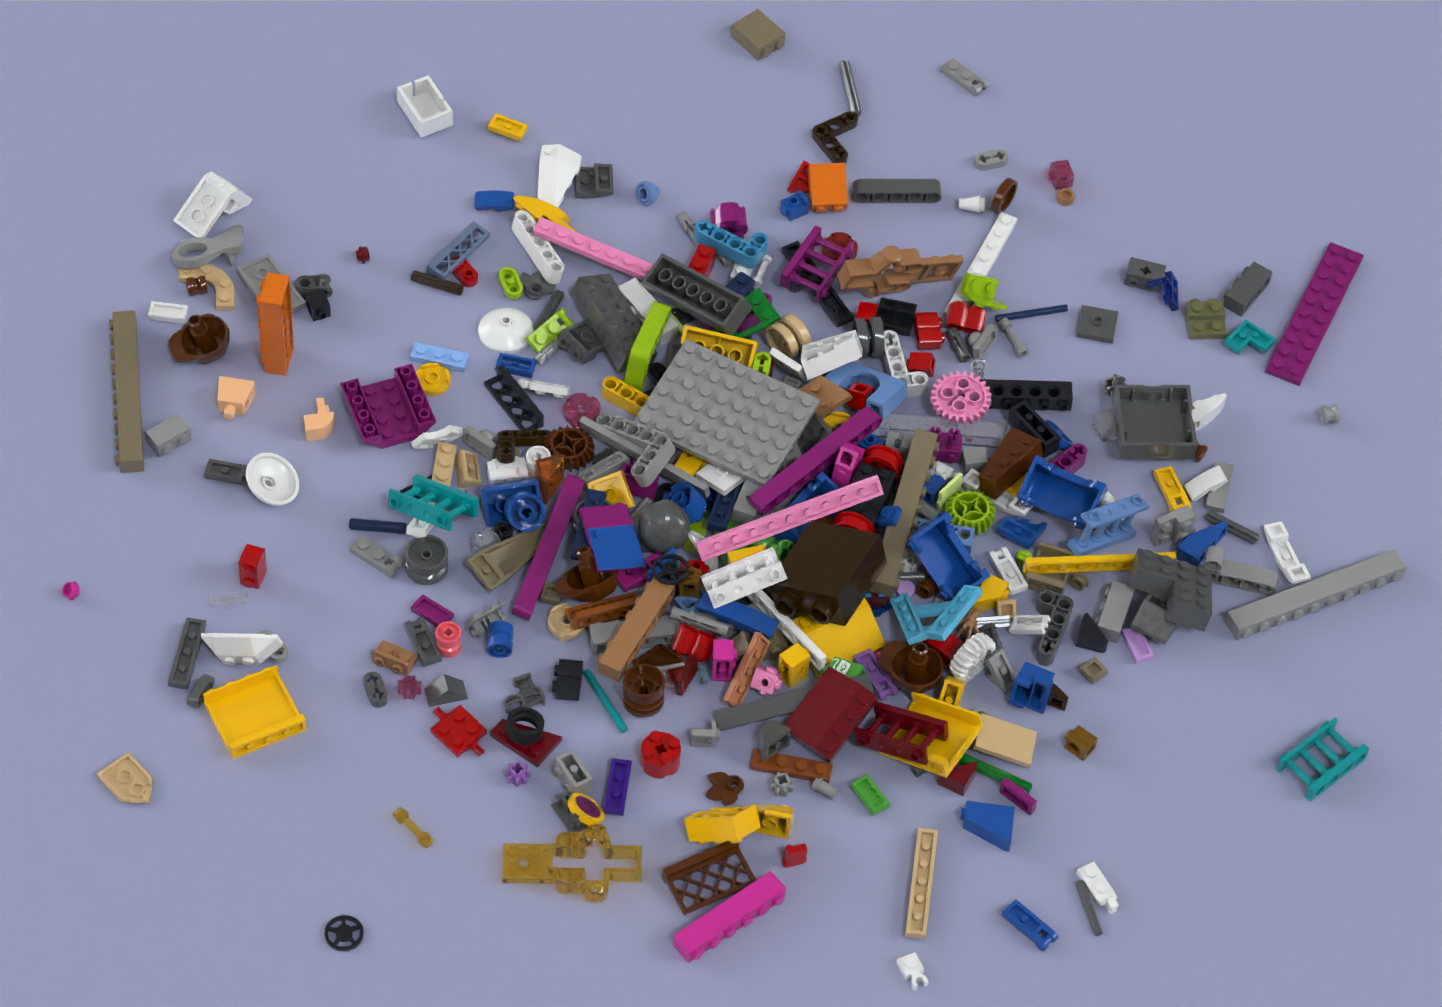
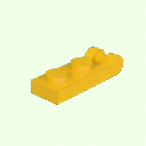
M1172 465L1155 469L1153 475L1169 505L1170 512L1186 505L1191 508L1190 501Z

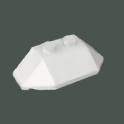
M201 633V638L225 665L242 663L246 666H252L253 664H261L283 644L277 634Z

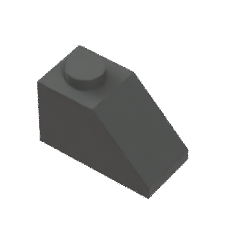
M773 719L761 725L758 731V746L763 761L768 760L789 746L791 729Z

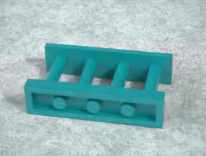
M417 474L413 476L412 489L404 493L389 489L388 507L450 532L452 530V518L461 513L472 518L478 516L479 498ZM416 495V496H419V497H421V498H420V499H416V498H414L413 496ZM447 507V508L452 509V510H451V511H447V510H444V508Z
M1336 717L1330 722L1325 721L1318 731L1288 754H1282L1278 759L1277 771L1280 773L1288 767L1307 785L1308 789L1305 797L1310 802L1362 763L1370 749L1364 743L1358 748L1353 747L1335 731L1338 721ZM1329 735L1349 753L1348 756L1340 758L1322 740ZM1316 746L1335 764L1334 767L1326 769L1308 751ZM1299 757L1304 758L1321 774L1320 778L1317 780L1312 779L1294 761Z

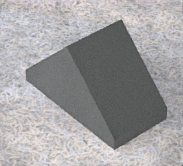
M445 674L424 689L429 707L468 699L464 682Z

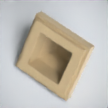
M1016 599L996 601L997 616L1010 615L1011 619H1014L1015 615H1017Z

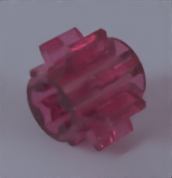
M405 675L402 680H398V694H403L404 699L414 700L417 694L421 695L422 682L416 680V675Z

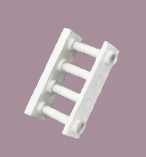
M773 547L700 576L714 609L787 579L782 563L778 560Z

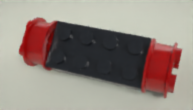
M872 445L866 449L863 456L864 459L861 460L851 484L877 475L884 494L838 511L833 525L871 533L876 532L879 526L876 521L883 506L888 505L898 482L899 474L904 468V461L900 453L883 445Z

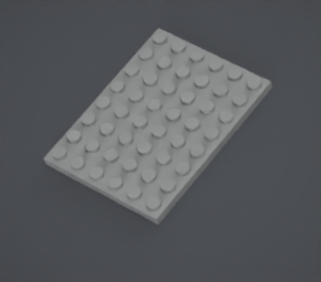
M686 339L634 422L666 433L675 447L762 487L777 475L818 408L820 399Z

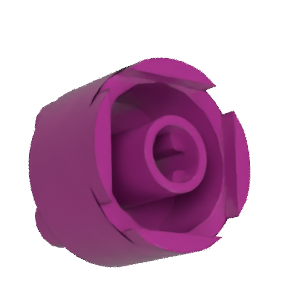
M725 202L719 204L715 210L713 208L710 210V223L744 239V235L748 231L746 209L744 206L741 208L738 206V203Z

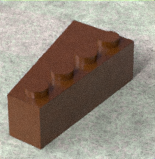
M1011 427L979 474L981 493L984 492V495L995 500L1029 470L1035 455L1043 457L1041 440Z

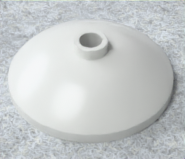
M514 308L494 309L483 316L478 326V335L481 342L490 350L498 353H514L524 349L529 345L525 338L534 331L533 322L530 317Z
M261 453L253 457L248 463L246 480L250 490L258 499L269 505L283 506L290 503L297 496L299 478L293 466L286 459L274 453Z

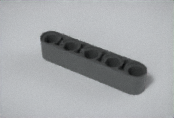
M857 179L853 182V197L858 203H937L942 198L940 182L936 179Z

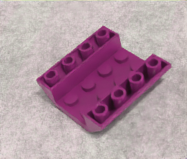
M412 364L394 368V378L361 386L358 378L340 383L363 443L381 449L415 440L436 423L432 409Z

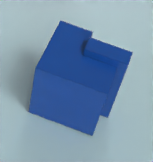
M1025 662L1014 681L1008 703L1020 708L1025 706L1044 714L1054 683L1055 673Z

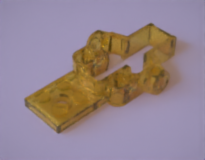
M600 824L588 825L584 832L560 833L556 838V844L504 843L503 883L555 884V888L559 893L583 894L586 901L600 903L606 899L611 882H641L642 846L611 845L606 827ZM593 840H598L599 847L604 848V859H635L637 861V868H604L603 880H585V868L553 867L552 861L554 856L565 859H584L586 856L585 846L592 847ZM522 860H526L529 862V865L523 867L520 866L518 863Z

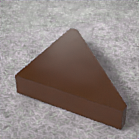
M660 643L635 659L633 666L638 664H650L653 666L682 663L683 658Z

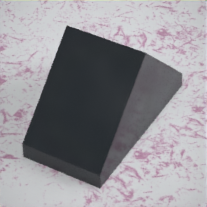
M1085 613L1076 647L1105 653L1108 640L1090 615Z

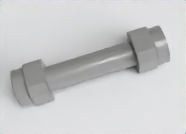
M1008 318L1001 319L998 323L1003 333L1006 332L1015 346V353L1021 358L1025 357L1029 353L1026 344L1021 343L1012 329L1013 324Z

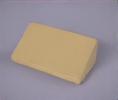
M461 449L455 455L458 487L480 486L482 483L478 454Z

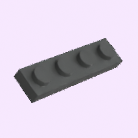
M187 617L168 680V687L188 690L202 643L201 633H204L206 629V620Z

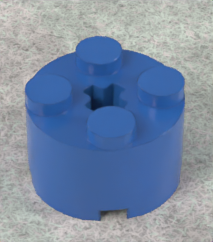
M679 482L673 485L670 493H665L662 500H671L684 509V512L688 514L689 524L698 523L703 519L706 500L688 482Z
M520 490L514 492L506 499L504 514L507 521L514 528L523 532H530L541 525L546 515V509L542 500L533 492ZM524 507L529 509L525 515L522 513Z

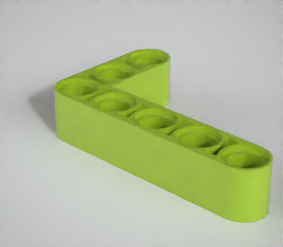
M656 301L653 302L633 344L624 380L626 384L643 392L650 359L672 310V306Z

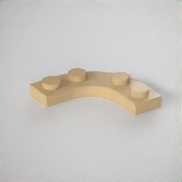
M210 264L190 269L179 267V283H187L186 278L189 277L195 279L205 275L207 285L211 286L216 293V311L235 310L234 285L231 278L223 270Z

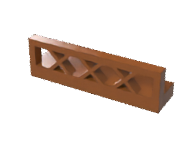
M635 592L567 608L564 613L573 629L577 630L589 627V624L605 623L625 618L627 612L634 608V603L638 596Z

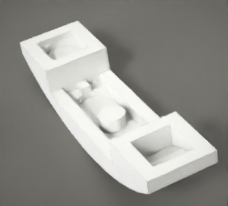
M971 468L962 478V485L967 489L969 488L972 492L977 489V493L980 494V473ZM1006 491L996 500L990 498V501L994 502L996 509L1015 516L1024 517L1033 507L1028 508L1021 505V500L1017 496L1015 497Z
M1283 522L1264 525L1269 547L1284 576L1292 584L1311 580L1304 563L1300 564L1288 541L1289 534Z

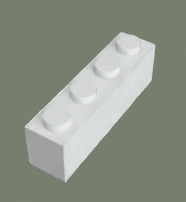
M633 278L618 286L642 326L653 302L656 300L636 278ZM671 316L659 339V346L678 337L679 325Z

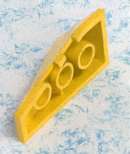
M776 804L756 805L761 828L754 832L789 839L795 808ZM739 806L738 809L744 810L749 806ZM731 807L711 808V810L720 809V812L731 811Z

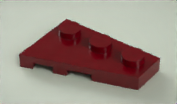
M502 719L490 731L492 738L537 768L562 741V736L543 731L542 737L538 742L531 745L517 744L505 732L506 719ZM514 723V725L517 728L524 731H531L535 729L519 723Z

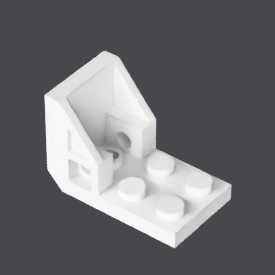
M211 171L203 176L173 221L196 238H205L223 211L230 215L248 206L253 199L232 183Z

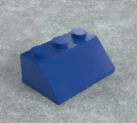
M536 477L478 486L487 527L495 526L496 523L501 521H507L504 514L505 501L514 492L520 490L531 491L541 499L539 481ZM524 507L522 513L525 515L529 509Z

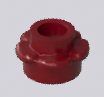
M359 246L358 250H356L357 260L365 264L366 261H370L367 246Z

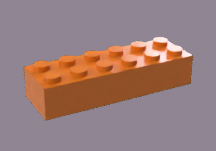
M267 272L265 280L262 279L260 290L262 292L257 295L256 305L259 306L257 317L260 318L258 322V329H260L259 341H262L260 353H263L261 364L264 365L265 373L286 376L294 350L290 276Z

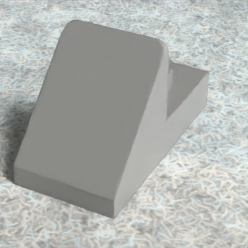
M998 648L985 658L990 670L984 675L1002 692H1006L1013 687L1017 676L1004 650Z

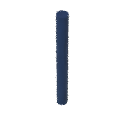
M1067 304L998 314L995 315V320L999 322L1003 318L1015 320L1067 312L1068 307Z

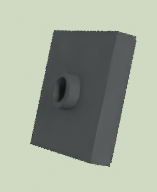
M1082 305L1076 337L1113 344L1118 311Z

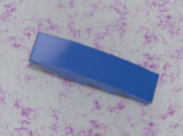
M704 591L696 606L698 611L714 615L719 621L733 624L737 630L752 634L760 632L770 639L779 624L778 620L736 601L714 609L706 591Z

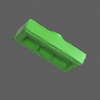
M868 774L851 783L850 787L872 816L890 807L889 801Z

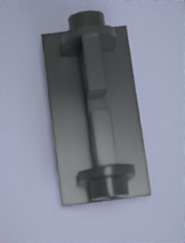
M563 793L559 794L556 797L557 802L551 804V807L570 834L574 835L588 828L589 825L579 821V816L576 813L572 814L567 803L569 796Z

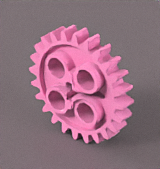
M957 370L956 375H953L952 372H949V377L943 374L942 380L937 379L936 384H933V389L931 390L930 403L932 404V410H936V416L942 414L941 420L948 418V424L955 421V426L959 422H962L963 426H965L968 421L973 425V419L979 422L980 416L985 417L986 412H989L992 395L989 393L990 387H985L986 381L980 382V376L973 378L974 373L968 376L967 372L964 371L963 375H960V372Z

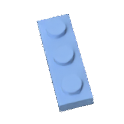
M418 342L414 343L410 354V361L423 364L438 363L444 368L465 372L469 360V353Z

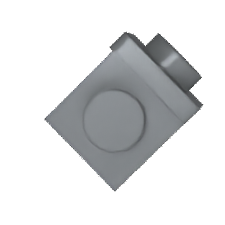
M712 720L711 729H692L691 746L715 747V740L720 737V727H716V720Z

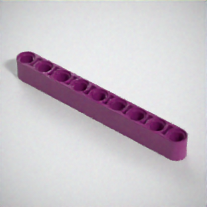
M864 407L755 491L748 501L749 504L762 515L768 514L835 462L842 445L847 442L857 445L881 425L883 418L870 407Z
M567 474L511 614L528 621L530 620L584 487L585 480Z

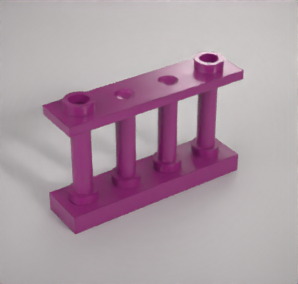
M815 225L782 271L780 286L787 288L790 282H796L816 291V302L819 303L823 297L825 298L828 295L830 286L837 278V273L841 270L845 260H852L855 251L853 250L854 242L850 241L845 249L823 239L821 236L822 228ZM820 245L841 256L836 261L814 251V248ZM807 258H814L831 266L832 269L827 273L805 262ZM805 270L824 280L821 285H818L798 276L797 272Z

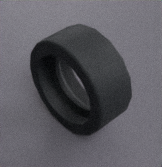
M519 707L508 714L505 732L513 742L521 745H531L538 742L542 737L545 721L538 711L528 707ZM526 721L533 724L536 729L524 731L517 728L514 723Z

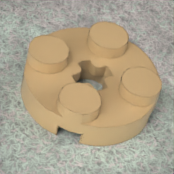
M569 603L556 605L551 609L548 616L549 631L562 642L575 639L586 631V627L574 630L571 623H564V619L569 621L564 613L565 609L574 607L569 606Z

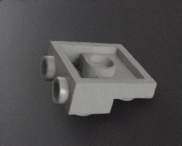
M1186 505L1156 518L1151 536V543L1154 547L1166 544L1169 540L1176 545L1180 540L1184 541L1188 535L1194 533V523L1198 521L1196 512Z

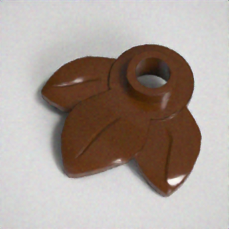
M725 772L711 773L708 775V779L713 786L706 793V797L713 801L722 800L725 806L734 804L738 799V794L744 789V782L737 775L729 776Z

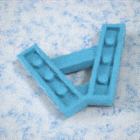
M964 585L953 600L948 602L913 606L908 592L889 600L910 646L926 639L945 641L983 592L981 587ZM939 616L932 625L922 626L919 619Z

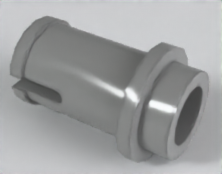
M822 777L820 779L816 778L811 787L814 789V792L818 791L831 799L835 798L839 789L823 781Z

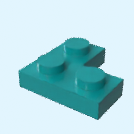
M1246 319L1224 341V346L1239 355L1250 344L1265 354L1275 344L1276 338Z

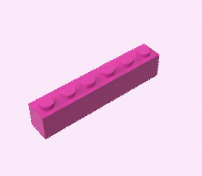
M771 871L676 933L673 938V946L688 963L694 959H699L710 948H716L723 939L732 937L738 929L747 927L753 919L765 915L774 905H780L785 899L786 887Z

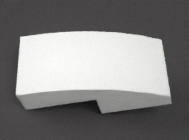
M1216 466L1193 478L1184 487L1191 500L1196 502L1207 492L1218 490L1228 480L1221 467Z

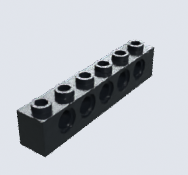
M980 379V382L986 381L985 387H990L989 393L992 395L989 409L1009 410L1025 400L1034 410L1071 411L1073 392L1072 382Z

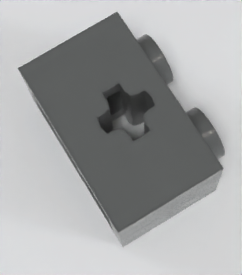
M1131 257L1124 285L1160 293L1166 265Z

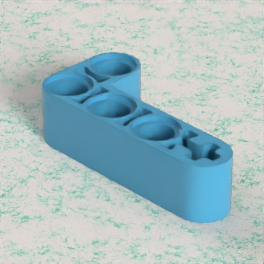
M705 220L698 221L695 225L694 240L698 244L715 248L716 253L745 268L756 267L767 252L768 237L762 232L755 233L749 241H746Z

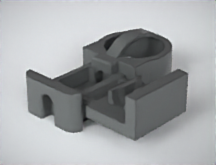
M530 672L514 678V685L520 691L505 699L504 709L509 714L514 710L510 709L509 706L517 702L522 705L521 707H531L540 703L543 706L545 705V696L540 687H535Z

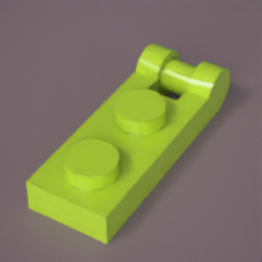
M564 308L558 310L525 338L535 353L540 352L560 335L563 329L574 323L571 318L567 317ZM558 318L563 322L562 325L557 322Z

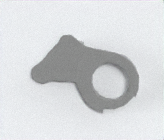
M230 226L225 232L214 238H190L181 241V244L172 250L171 257L174 264L180 268H197L211 262L222 254L226 257L230 266L235 265L234 255L244 251L242 239L243 226ZM205 251L195 257H182L188 252Z

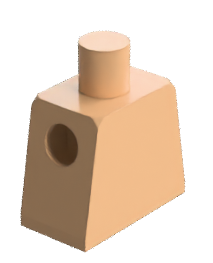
M219 376L218 411L223 412L224 419L233 420L235 414H246L256 394L255 381Z

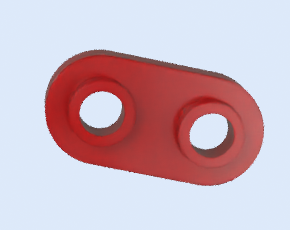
M454 257L451 260H458L459 257ZM467 260L452 272L456 279L465 287H473L478 283V273Z

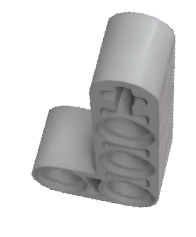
M1210 546L1207 549L1203 567L1211 571L1212 583L1264 595L1275 594L1279 578L1276 571L1224 559L1225 551L1219 546Z

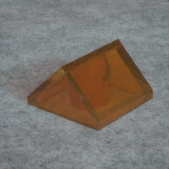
M563 454L535 460V477L539 481L541 500L544 505H547L564 479L565 455Z

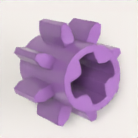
M519 760L513 764L509 763V769L505 770L508 783H512L516 787L523 783L527 784V778L530 777V771L527 770L528 764H523Z

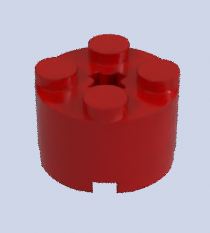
M652 731L641 744L640 763L644 772L653 778L662 779L670 774L672 776L678 771L681 758L680 740L666 732Z

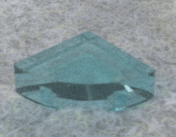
M698 662L699 684H707V664L705 662Z

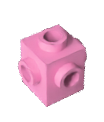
M761 665L756 668L750 687L758 689V693L762 695H773L780 691L783 680L781 678L783 674L779 673L775 667H764Z

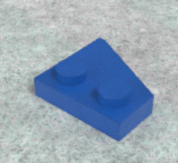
M1006 516L997 526L996 533L1030 549L1045 531L1047 523L1041 522V525L1031 524L1028 519Z

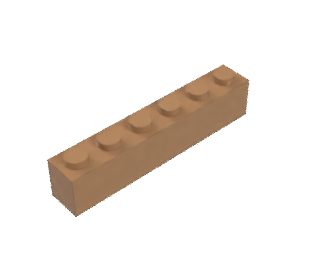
M654 577L651 582L648 581L646 583L642 596L639 595L636 598L634 608L627 612L623 625L620 624L618 626L616 636L608 641L605 653L599 655L597 659L598 673L620 682L674 598L675 585L662 584Z

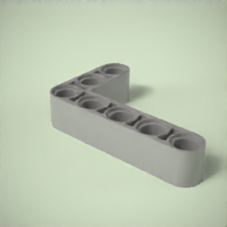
M609 412L600 414L596 419V422L601 426L645 449L631 468L633 477L641 487L651 485L675 453L676 448L664 432Z

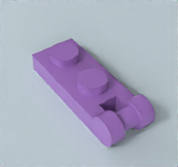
M871 649L853 657L854 663L863 665L866 672L869 673L873 690L879 701L885 700L889 695L894 696L898 694V688L893 684L889 674L878 665V659ZM886 685L887 688L883 689L881 686Z

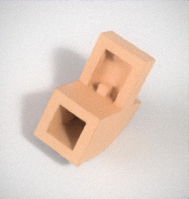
M324 397L316 398L317 414L303 415L307 442L324 439L334 430V411L329 412V405H325Z

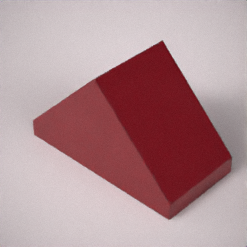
M971 762L955 766L947 778L937 775L936 782L938 785L964 796L976 775L977 763Z

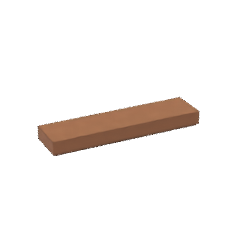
M760 632L754 633L725 694L723 701L730 707L743 703L755 670L760 666L771 643Z

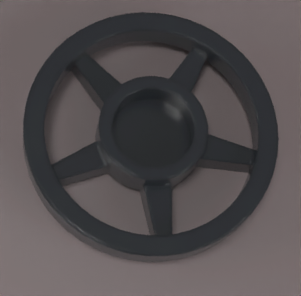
M664 554L654 561L652 573L654 578L660 583L676 585L687 578L689 565L679 555ZM664 559H673V561L666 562L665 564L660 562ZM677 560L681 561L686 569L678 568ZM656 565L663 569V572L658 575L655 571ZM684 573L682 577L675 579L677 574ZM663 577H670L671 580H665Z
M348 915L333 918L325 928L326 942L330 947L338 951L355 949L360 945L364 937V929L360 921ZM342 920V925L337 928L331 927L335 922ZM345 920L352 921L357 925L350 927L346 925ZM360 929V937L355 942L352 938L353 932ZM328 931L336 933L334 943L330 941ZM340 941H350L352 943L350 946H338Z

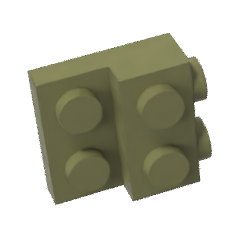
M1211 298L1208 301L1192 299L1186 302L1185 316L1190 340L1226 339L1227 331L1224 320L1225 310L1223 301Z

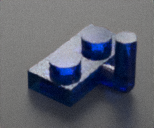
M1172 271L1165 272V277L1147 281L1148 288L1163 285L1165 305H1168L1171 311L1179 310L1178 281Z

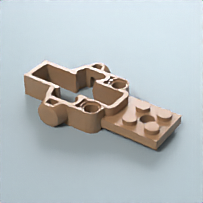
M890 245L877 252L871 258L845 260L837 276L842 290L861 289L865 297L876 298L882 293L905 291L913 283L950 281L964 260L962 255L955 256L953 254L943 257L921 258L916 248L899 249L894 245Z

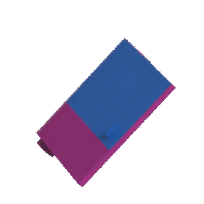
M620 502L614 505L579 508L597 572L628 570L629 575H638L647 570L628 505Z

